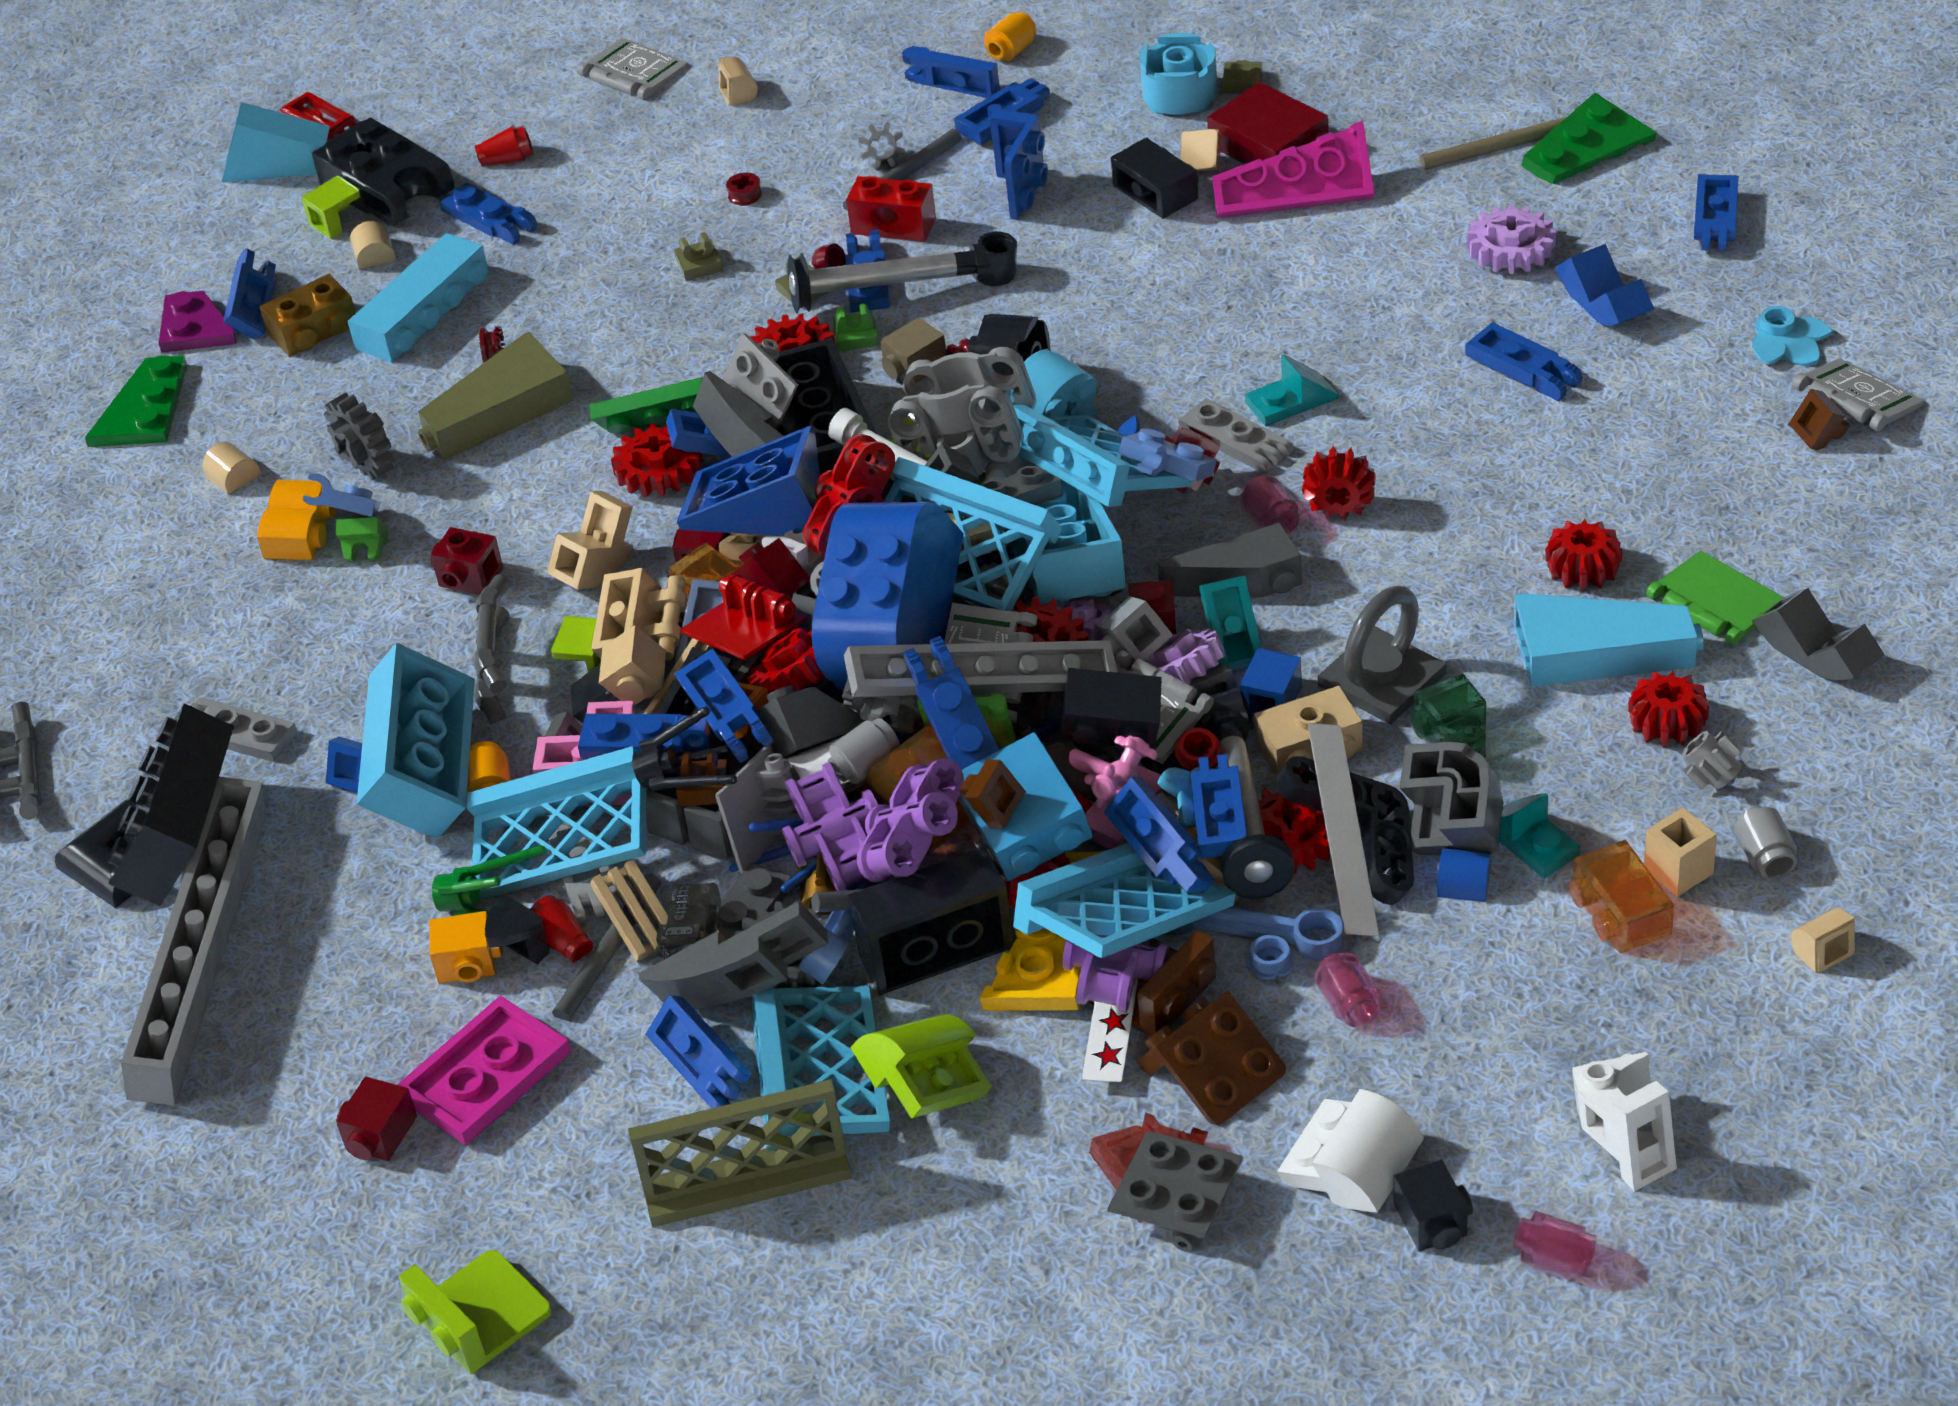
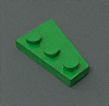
M1594 92L1523 156L1521 166L1538 178L1554 184L1593 167V164L1607 158L1618 157L1633 147L1655 141L1657 132Z
M160 355L145 358L84 437L87 446L167 442L187 368L185 355Z
M700 377L589 404L590 418L593 422L613 434L626 433L632 428L650 426V424H666L671 409L697 413L693 405L703 378Z

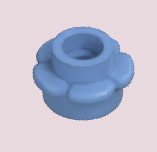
M1264 935L1254 940L1245 960L1247 968L1254 971L1255 976L1263 980H1273L1278 975L1286 976L1294 966V961L1291 960L1293 952L1289 948L1288 943L1276 935Z

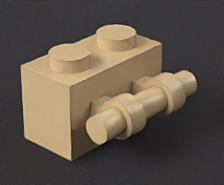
M643 568L605 574L591 650L601 659L602 648L605 644L636 625L666 650L665 660L672 659L675 646H678L681 639V627L678 624L680 613L685 610L687 594L684 592L685 579L676 575L670 576L667 588L662 589Z

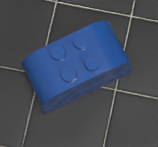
M934 502L845 503L839 507L834 515L813 614L812 646L820 671L842 693L848 679L844 654L849 646L930 644V640L941 636L943 640L945 639L964 533L942 508Z

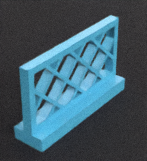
M1024 404L1013 405L1024 435L1018 455L1107 507L1122 506L1125 491L1192 486L1193 481L1167 471H1161L1154 477L1137 471V464L1142 462L1118 454L1124 435L1089 415L1046 417Z
M898 457L892 472L896 480L884 502H900L903 495L915 498L917 502H934L943 511L948 510L954 513L956 525L964 533L962 541L965 550L960 552L958 565L969 560L973 577L954 584L952 596L985 608L1012 611L1047 542L1055 544L1062 531V527L1047 509ZM982 524L990 525L994 537L972 547L967 531ZM999 529L1006 532L1001 534ZM1021 537L1031 540L1024 555L1009 560L1005 544ZM998 548L1003 564L980 573L975 557ZM1007 575L1009 585L1002 599L998 600L988 596L984 584ZM977 587L979 592L974 591V590H971V589Z
M634 746L468 792L466 808L474 816L472 866L506 856L505 852L521 834L530 840L522 850L543 845L546 847V851L550 853L542 865L536 869L527 870L524 868L532 858L509 865L499 876L501 884L496 887L480 889V898L498 896L646 855L647 788H643L639 784L634 774L632 757L634 752H638ZM632 792V797L620 811L610 806L618 795ZM593 803L577 823L568 818L575 807ZM605 811L614 818L597 837L588 830ZM551 814L550 818L535 835L526 829L535 818ZM564 823L572 829L559 845L554 848L546 842L558 827ZM624 825L631 828V843L616 847L609 845ZM510 826L494 846L488 843L489 829ZM582 837L592 842L582 856L572 859L567 857V854ZM488 872L475 877L477 879L487 878Z
M1126 843L1018 883L1013 927L1027 935L1046 928L1099 958H1103L1234 906L1236 893L1214 881L1203 894L1193 891L1188 893L1179 883L1171 885L1164 878H1157L1131 845ZM1097 935H1107V937L1101 938Z
M869 985L776 989L773 986L752 995L751 1015L760 1095L764 1096L805 1086L806 1084L794 1078L796 1074L805 1068L820 1077L814 1083L831 1079L835 1087L847 1093L837 1102L843 1134L889 1132L890 1118L885 1086L875 1089L869 1078L858 1084L844 1076L854 1066L863 1072L865 1071L850 1047L839 1042L848 1033L860 1038L866 1034L876 1032ZM860 1002V1008L850 1016L834 1008L838 1004ZM803 1005L810 1009V1011L799 1018L785 1010L784 1006ZM824 1017L836 1024L837 1027L826 1034L812 1025ZM802 1035L815 1044L804 1052L790 1044V1042L797 1036ZM825 1051H829L842 1060L831 1068L817 1060V1058ZM825 1100L811 1104L820 1108L825 1103ZM860 1101L874 1109L876 1115H856L848 1109ZM763 1115L764 1125L772 1118V1116ZM787 1122L777 1133L787 1137L792 1136L801 1126ZM815 1132L813 1135H823V1134H820V1133H818V1132ZM766 1144L767 1150H778V1148Z

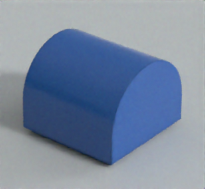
M1442 848L1438 870L1437 897L1486 902L1492 867V854Z

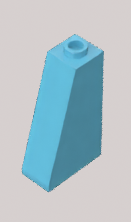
M1525 593L1515 594L1514 626L1531 687L1651 673L1653 671L1693 668L1696 664V651L1703 650L1701 626L1699 623L1693 624L1687 606Z

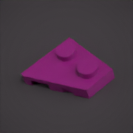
M204 290L194 292L180 291L175 294L165 295L158 342L161 353L236 344L237 339L232 327L223 323L224 317Z

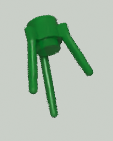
M541 845L470 867L454 868L453 873L435 876L432 883V898L436 909L439 912L453 911L454 916L486 911L488 916L490 911L472 908V905L479 902L480 889L499 886L501 879L499 877L477 879L475 876L546 853V847Z

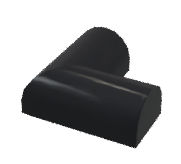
M128 799L117 805L55 855V864L58 870L115 909L133 895L108 884L114 865L107 863L108 857L116 840L119 837H124V834L118 831L124 813L129 806H134V803Z

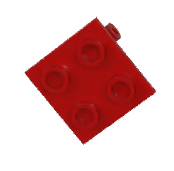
M732 574L723 577L719 583L723 603L682 627L680 633L745 660L757 654L759 650L776 639L787 635L792 629L805 622L807 616L795 611L796 606L790 596L775 592L769 587L761 586L756 582L749 583L748 580L743 579L741 576Z

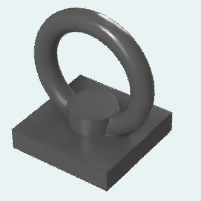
M1398 585L1388 587L1378 593L1365 606L1355 621L1346 643L1345 652L1318 675L1319 687L1327 690L1340 686L1351 704L1390 725L1446 674L1445 662L1411 645L1418 624L1419 605L1415 594L1409 588ZM1399 604L1401 611L1400 621L1395 636L1376 627L1375 624L1390 607Z

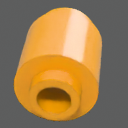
M1024 12L1008 14L986 32L984 45L987 53L996 60L1002 59L1010 62L1033 42L1036 34L1035 22Z
M481 741L470 747L467 793L511 781L508 756L497 743Z

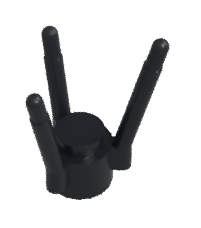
M703 707L657 736L639 742L641 751L634 752L632 765L636 779L643 788L650 787V790L654 792L664 788L735 784L738 781L736 775L674 777L675 774L680 773L683 756H678L673 747L666 748L662 744L710 714L708 707ZM727 745L691 753V761L707 760L708 751L714 750L717 756L728 754L730 749Z

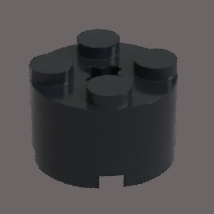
M985 314L978 336L970 337L968 352L983 355L998 347H1008L1019 353L1023 361H1025L1042 349L1051 351L1049 331L1044 320H1038L1039 317ZM996 362L992 364L994 371L1000 375L1009 376L1014 373L1012 367L1007 363Z

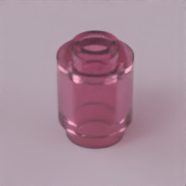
M1262 475L1253 478L1246 484L1241 494V504L1260 528L1280 523L1288 534L1297 527L1300 520L1298 505L1274 476Z
M1334 953L1321 961L1315 972L1314 982L1336 1018L1341 1021L1344 1020L1351 1027H1356L1374 1019L1381 1008L1379 1002L1380 993L1358 957L1352 953Z
M1536 1210L1531 1219L1524 1217L1521 1219L1515 1234L1513 1248L1521 1250V1262L1569 1278L1572 1273L1585 1277L1595 1252L1597 1235L1587 1233L1586 1226Z

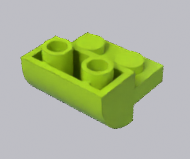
M942 1014L869 1033L860 1037L850 1048L875 1089L890 1085L911 1119L975 1101L986 1095L992 1088V1085L967 1048V1045L973 1040L976 1033L966 1022L953 1015Z

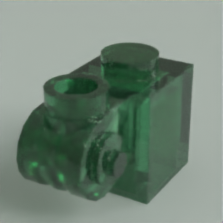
M1464 673L1414 692V713L1411 714V723L1416 735L1420 739L1427 737L1431 743H1466L1471 749L1486 759V701Z

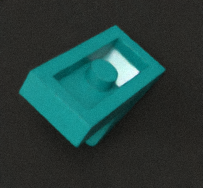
M1284 354L1281 355L1282 380L1245 393L1246 405L1265 426L1339 398V394L1318 371Z
M1246 576L1200 585L1199 589L1208 628L1212 632L1216 631L1225 649L1223 651L1225 656L1217 660L1219 663L1218 667L1225 665L1232 669V671L1247 668L1257 648L1262 649Z
M1546 793L1518 798L1503 807L1499 842L1542 878L1545 879L1580 856V845L1548 820V795Z

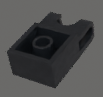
M371 117L358 122L350 130L327 141L325 145L312 152L320 186L334 177L340 176L359 189L360 198L351 202L352 206L366 214L371 213L391 226H396L410 217L406 211L405 201L407 199L421 195L439 199L455 189L449 165L443 159Z

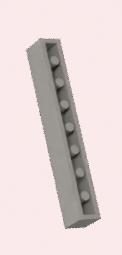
M227 777L218 778L198 847L187 864L121 1061L126 1100L172 1106L176 1104L266 821L263 782Z

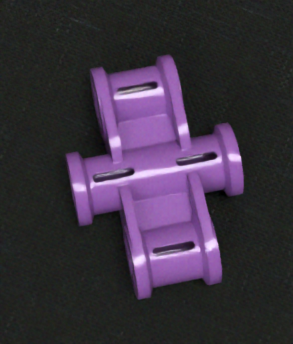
M942 758L933 761L929 767L921 764L909 767L893 791L890 805H878L868 812L865 819L867 837L857 853L858 868L864 878L871 882H882L889 879L892 875L906 877L913 874L930 848L932 835L942 836L950 833L955 828L957 823L955 803L961 795L958 790L964 782L962 769L956 762L951 759Z
M830 762L822 764L821 771L798 781L792 778L786 780L785 784L793 804L804 821V824L793 829L790 826L782 828L785 840L798 867L806 865V859L820 853L837 891H846L848 887L865 880L866 878H864L858 868L857 853L866 838L865 819L867 814L873 807L878 806L871 790L864 791L862 798L849 803Z
M1097 935L1101 938L1107 937V935ZM1149 939L1109 956L1099 958L1066 940L1063 954V969L1071 971L1074 966L1081 968L1077 987V1003L1086 1004L1090 1000L1116 1005L1118 1011L1126 1013L1130 1005L1136 978L1149 981L1168 961L1169 944L1160 943L1158 947L1149 946L1151 940Z

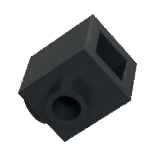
M1442 1159L1393 1175L1394 1206L1419 1252L1432 1247L1446 1249L1455 1245L1462 1237L1468 1236V1216L1473 1214L1469 1193L1464 1185L1456 1186Z

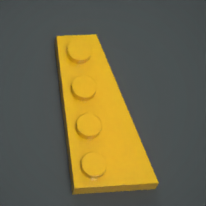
M1065 852L1070 864L1101 853ZM1046 928L1028 935L1016 929L1017 938L1009 953L1003 952L997 963V975L992 985H986L979 997L982 1009L992 1011L1079 1010L1080 1004L1077 1003L1076 996L1081 968L1074 966L1071 971L1063 969L1066 939Z

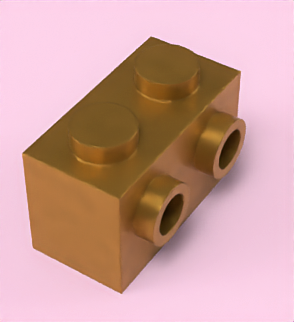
M330 274L322 276L260 306L267 334L289 357L303 350H308L315 344L336 334L346 332L349 329L348 320L356 314L351 295Z

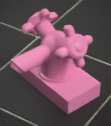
M1117 736L1114 743L1125 747V750L1120 760L1108 763L1078 749H1072L1069 753V763L1073 768L1088 774L1085 776L1084 781L1086 784L1091 785L1092 792L1097 797V800L1085 814L1093 835L1089 840L1109 849L1128 843L1104 814V810L1131 776L1142 777L1156 795L1160 792L1167 793L1158 785L1160 774L1138 765L1142 757H1148L1153 760L1157 757V752L1151 749L1149 744L1139 737L1128 736L1125 738Z

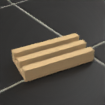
M634 859L625 862L624 867L620 869L616 866L608 870V874L603 877L600 874L593 877L590 886L636 962H639L678 942L680 935L659 937L625 879H628L662 936L664 930L667 927L674 926L636 862ZM615 886L633 919L648 940V945L643 946L608 887Z

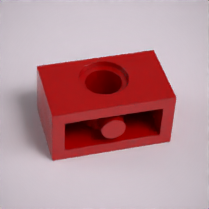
M858 176L846 198L850 231L855 233V235L870 236V231L879 230L880 237L925 242L936 220L933 186L931 183L884 179L876 176Z

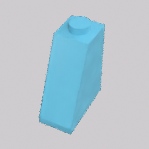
M241 102L222 182L317 174L312 152L326 144L330 126Z

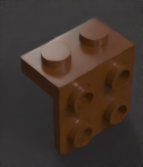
M1197 930L1178 951L1169 947L1168 961L1149 981L1138 979L1131 1021L1132 1027L1150 1037L1167 1024L1170 1026L1216 978L1217 968L1213 938ZM1151 938L1149 946L1158 947L1162 942ZM1090 1000L1087 1001V1002L1091 1003L1092 1005H1094V1003H1095V1001H1090Z
M1229 991L1225 992L1211 1004L1205 997L1194 1003L1180 1014L1186 1023L1176 1031H1173L1167 1024L1144 1042L1150 1051L1136 1061L1149 1076L1165 1065L1205 1119L1213 1125L1223 1124L1286 1073L1284 1062Z

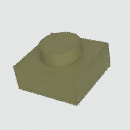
M1247 60L1225 62L1222 81L1223 94H1242L1256 83H1262V62H1250Z

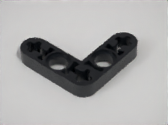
M1300 756L1291 757L1276 775L1275 784L1278 791L1284 798L1294 804L1323 813L1314 760ZM1349 772L1358 823L1361 825V838L1372 897L1383 904L1394 905L1406 895L1414 884L1410 814L1407 799L1397 788ZM1378 837L1387 839L1396 851L1386 848L1379 841Z

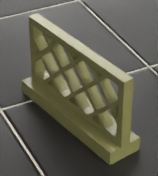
M831 1079L628 1128L652 1228L852 1179ZM825 1100V1103L813 1115L799 1111L804 1105ZM761 1115L772 1116L762 1128L749 1123L753 1117ZM787 1122L801 1126L791 1137L777 1133ZM712 1127L722 1129L712 1140L698 1135L704 1129ZM815 1132H818V1133H820V1134H823V1135H818V1136L811 1137ZM737 1134L750 1139L740 1150L727 1145ZM663 1139L671 1141L662 1152L643 1146V1144ZM765 1144H767L769 1146L778 1148V1150H767V1148H762ZM685 1147L700 1151L690 1162L677 1158ZM714 1157L721 1158L720 1160L710 1162ZM664 1169H667V1170H670V1171H671V1172H667V1173L660 1174Z

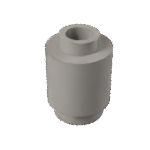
M876 718L872 722L865 720L829 746L831 757L828 759V762L832 765L839 780L842 782L849 780L857 785L894 758V752L900 748V743L892 728L883 719Z
M1756 806L1747 809L1741 814L1734 826V834L1752 869L1759 871L1765 879L1790 873L1798 863L1796 857L1797 846L1779 812L1772 807Z

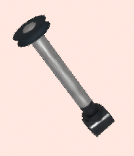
M989 232L979 238L978 244H971L970 251L808 270L803 253L800 254L798 259H793L791 254H789L787 264L788 282L793 308L797 314L801 307H805L810 312L811 294L964 275H973L975 280H979L986 286H1002L1011 282L1016 275L1017 240L1008 233Z
M1238 686L1212 695L1211 697L1214 698L1213 706L1208 713L1200 718L1202 728L1209 730L1217 736L1222 747L1221 755L1227 754L1229 767L1238 765L1247 836L1232 843L1223 854L1220 864L1224 884L1229 890L1242 898L1261 899L1282 891L1291 882L1295 868L1292 853L1287 844L1274 836L1265 835L1245 744L1249 731L1254 730L1255 727L1245 695L1241 687Z

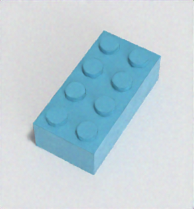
M1061 480L1062 496L1036 505L1049 510L1062 527V531L1055 544L1047 542L1027 580L1034 596L1039 598L1041 604H1048L1052 599L1057 600V605H1061L1072 598L1088 595L1104 597L1110 595L1113 591L1126 589L1122 540L1099 501ZM1021 537L1009 543L1015 558L1026 553L1031 540Z
M396 643L369 675L356 805L430 837H440L466 808L475 678L399 643Z

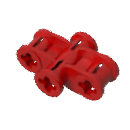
M865 434L854 435L848 439L833 470L821 474L816 481L814 492L818 502L815 504L803 530V541L807 548L825 558L828 543L825 540L830 533L834 515L841 505L845 503L884 502L881 493L896 463L895 454L888 445L878 442L873 437ZM854 449L859 450L858 454L853 452ZM868 453L872 455L869 462L865 461ZM880 461L884 463L883 467L878 465ZM826 485L833 487L832 491L826 489ZM815 529L819 531L818 535L814 533Z

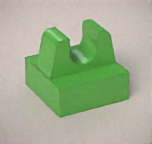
M859 304L860 313L845 315L844 307L836 310V317L832 318L838 352L878 345L873 313L869 311L866 304Z
M378 517L336 519V536L341 542L343 556L348 562H355L356 552L362 547L368 548L367 554L370 561L379 560L383 544H387L388 529Z

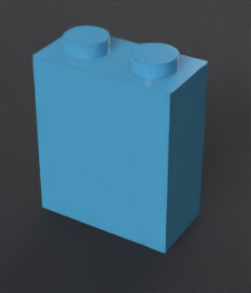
M1035 732L962 769L965 780L970 774L978 775L986 760H1001L1026 791L1004 829H990L978 813L971 808L972 806L964 798L965 795L959 796L962 807L1007 882L1021 874L1034 870L1042 863L1065 851L1076 848L1093 837L1082 806Z

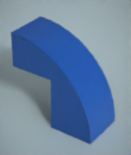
M1606 244L1570 257L1555 267L1569 295L1600 324L1608 326L1617 325L1654 310L1642 279L1623 285Z

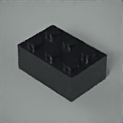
M985 847L916 870L909 876L897 877L848 894L859 957L879 996L1010 950L1014 943L1007 886Z

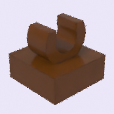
M1810 389L1788 423L1809 448L1814 450L1825 448L1831 438L1840 439L1850 426L1848 422L1843 421L1846 416L1823 391Z
M714 750L708 751L707 760L691 761L690 752L683 754L679 777L730 775L728 760H718ZM725 785L677 787L676 793L679 806L718 804L715 794Z
M986 760L978 775H968L958 790L961 795H965L964 798L972 806L971 808L978 813L990 829H1004L1026 793L1025 789L1001 760Z

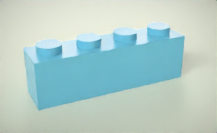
M445 233L348 320L355 349L391 363L403 352H408L419 337L427 330L433 329L443 315L452 307H457L466 294L476 285H481L486 280L489 270L483 245Z

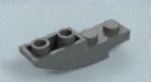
M798 901L729 939H726L719 931H716L640 972L639 980L663 1003L669 995L683 997L692 1008H705L726 1004L754 995L787 980L788 965L827 945L828 932Z

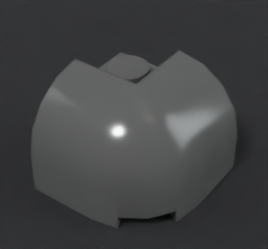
M1436 742L1405 745L1400 789L1414 803L1411 828L1412 851L1420 855L1441 854L1442 848L1494 854L1499 846L1504 802L1499 778L1491 764L1484 756L1471 749L1466 743Z

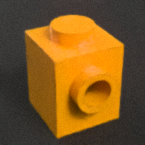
M486 911L429 919L430 958L438 984L452 981L469 983L477 981L480 977L495 975V958L503 957V946L491 948L487 945L485 938Z

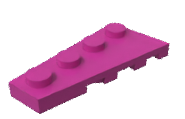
M1363 120L1351 124L1350 128L1333 134L1330 132L1316 138V141L1297 148L1292 146L1280 151V154L1268 159H1258L1212 176L1217 218L1373 199L1375 193Z

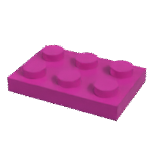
M500 995L397 1085L409 1089L418 1114L467 1146L571 1053V1048L567 1038Z

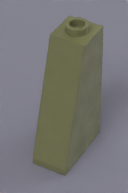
M530 332L525 333L418 411L422 428L418 430L420 441L427 452L435 450L444 461L573 401L567 371Z

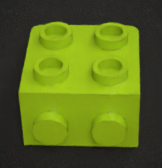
M496 1250L484 1252L438 1286L416 1264L398 1275L405 1295L400 1300V1303L407 1316L415 1325L419 1326L422 1324L430 1332L433 1341L440 1351L447 1357L452 1355L470 1375L543 1323L551 1315L549 1302Z

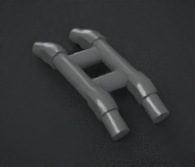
M502 574L494 576L490 584L482 590L476 603L478 630L476 634L477 651L474 654V666L477 671V682L474 686V698L479 709L484 711L490 724L506 719V714L498 701L496 693L503 691L507 684L495 660L496 639L510 616L507 609L498 606L510 585L509 579Z
M17 702L11 706L16 746L0 749V768L19 763L20 776L0 780V799L20 794L19 813L24 819L30 820L37 816L38 810L41 807V792L39 790L36 760L37 745L29 704L27 702Z

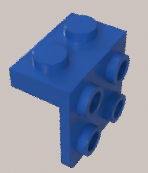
M995 108L990 116L996 177L1006 179L1010 219L1018 220L1024 209H1031L1037 187H1043L1047 181L1048 165L1043 160L1045 134L1040 131L1039 115Z

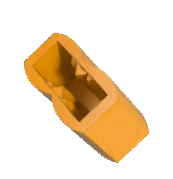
M278 479L274 483L269 497L268 508L261 517L257 534L263 559L313 560L317 548L325 546L327 538L325 525L328 519L335 517L337 508L326 505L313 506L303 501L304 495L316 498L322 494L323 487L319 482Z

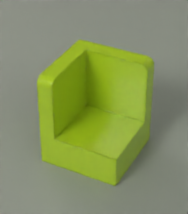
M336 176L303 195L301 198L309 225L330 239L343 233L338 213L349 207L351 202L360 198L359 189L340 176Z
M565 616L551 649L553 658L585 661L588 672L599 665L601 659L591 650L597 618Z

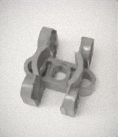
M998 347L983 355L973 352L955 353L933 362L917 360L909 366L903 381V390L906 397H903L902 400L897 401L893 405L888 425L895 444L928 461L940 444L943 443L967 456L977 475H980L990 459L999 463H1008L1018 456L1024 435L1013 405L1024 404L1034 410L1037 399L1024 361L1015 350L1008 347ZM996 362L1007 363L1012 367L1014 373L1009 376L1000 375L994 371L992 364ZM913 376H928L932 379L934 386L922 388L914 382ZM1013 388H1014V390H1013L1012 395H1013V398H1014L1015 403H1012L1011 398H1010V397H1011V389H1013ZM903 411L912 412L917 424L909 425L904 423L898 414ZM919 444L921 451L916 452L917 446Z

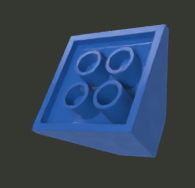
M812 425L697 471L676 521L680 530L779 536L789 531H792L794 534L802 533L815 504L818 502L815 497L814 487L817 479L820 477L816 436Z

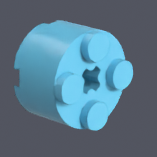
M1171 33L1158 37V44L1150 48L1146 44L1140 52L1142 97L1151 112L1155 114L1182 115L1202 113L1209 109L1218 92L1216 50L1213 44L1209 42V46L1201 43V36L1195 34Z
M1042 349L1024 361L1036 394L1035 411L1046 417L1089 415L1095 419L1097 408L1093 404L1097 392V380L1092 375L1056 351L1053 353L1048 349ZM1011 389V397H1010V398H1011L1012 403H1015L1014 398H1013V395H1012L1013 390Z

